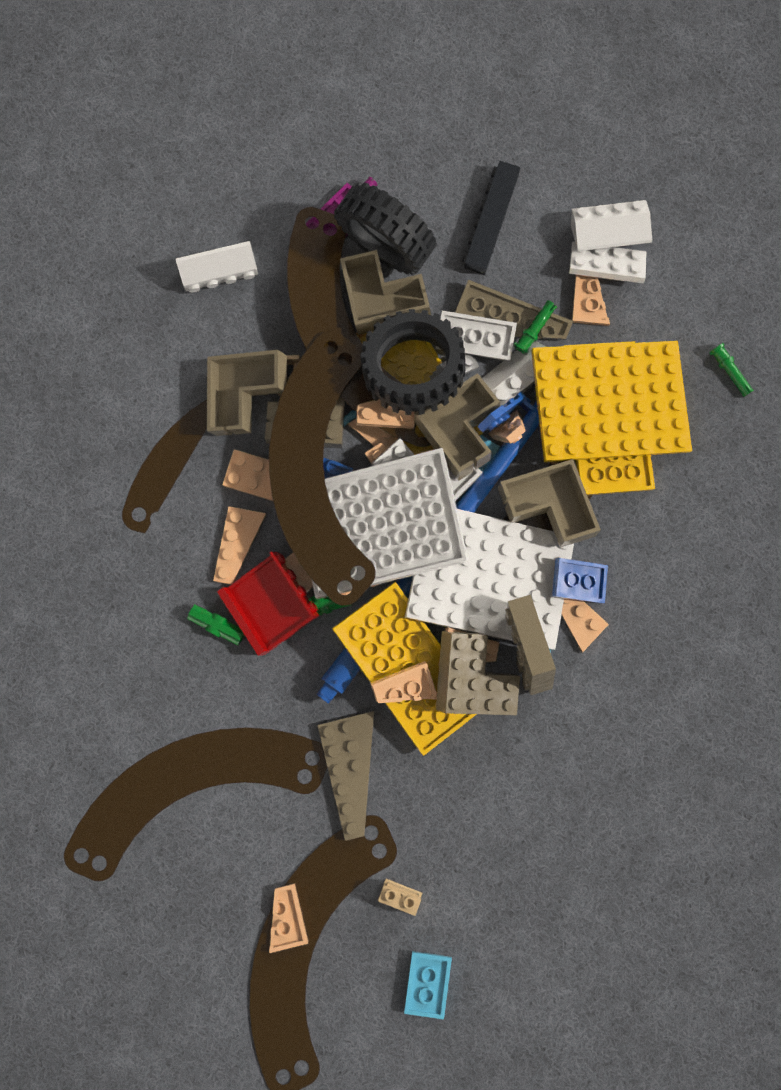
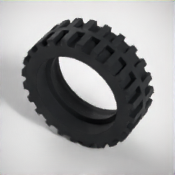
M361 182L355 183L334 211L337 224L342 227V231L347 233L352 241L358 244V247L366 252L377 250L380 263L386 264L391 269H396L397 272H404L406 275L417 274L437 246L432 230L427 228L428 225L420 219V216L413 213L410 207L402 204L398 198L392 197L385 190H379L374 185L370 186L368 183L362 184Z
M409 309V313L402 314V311H398L396 316L392 318L389 315L385 316L382 324L377 322L373 325V332L368 331L366 334L367 342L363 341L362 352L360 353L363 377L368 392L371 391L372 398L375 401L380 399L382 407L387 408L391 406L392 411L395 413L403 410L405 415H411L412 412L419 411V415L425 414L427 409H431L432 412L438 410L437 406L441 403L443 406L447 405L449 397L454 398L458 394L457 387H462L463 377H465L466 372L465 348L462 337H459L458 329L456 327L451 329V322L448 319L440 320V315L434 313L433 316L428 315V310L415 313V309ZM421 340L434 344L445 353L446 366L434 379L421 384L408 385L395 382L382 372V357L389 349L399 343Z

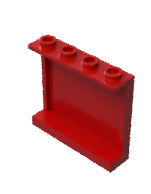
M272 551L269 553L271 556L229 587H222L217 591L258 656L266 655L319 616L317 606L313 601H309L306 596V589L298 584L296 574L286 566L285 557L281 553Z

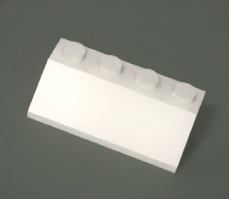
M646 200L572 209L571 229L577 251L652 243L650 211Z
M250 241L176 258L183 286L186 291L191 293L198 292L203 287L215 288L220 283L232 284L237 279L244 278L248 280L258 275Z
M538 341L533 342L528 349L529 353L527 355L516 350L511 354L510 361L504 360L482 378L500 401V406L506 404L519 392L524 393L535 384L531 349L545 347Z

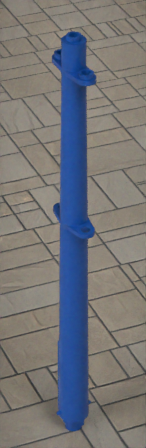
M526 397L518 404L527 411V414L522 419L525 427V432L521 434L522 438L516 443L504 442L482 470V475L466 490L456 503L457 509L472 513L477 510L539 426L537 401L532 406L530 404L531 401ZM413 576L397 579L396 581L407 598H409ZM346 648L342 650L321 678L325 683L316 695L328 704L338 692L341 694L360 671L359 666Z

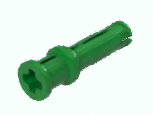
M547 300L529 328L523 330V335L513 345L517 351L524 355L529 353L528 349L533 342L538 340V333L557 308L553 302Z
M722 343L710 351L709 354L715 357L719 363V368H724L744 398L754 390L734 364V357L729 355L724 348L725 344Z

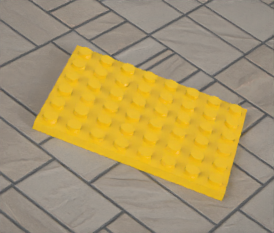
M678 341L538 347L531 349L544 462L692 452Z

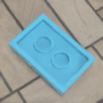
M412 951L404 1014L444 1019L452 957Z

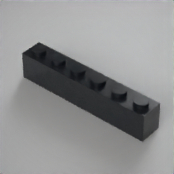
M499 161L498 167L494 166L491 177H493L492 184L488 183L485 194H488L487 199L482 200L479 211H482L481 217H477L474 228L477 229L475 234L470 235L468 245L471 246L469 251H465L462 262H465V269L483 275L486 274L521 167Z

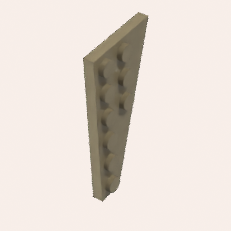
M468 280L455 313L517 323L515 337H521L523 330L529 328L541 308ZM552 313L537 336L542 339L566 340L573 321Z
M374 711L318 725L345 841L362 837L365 834Z

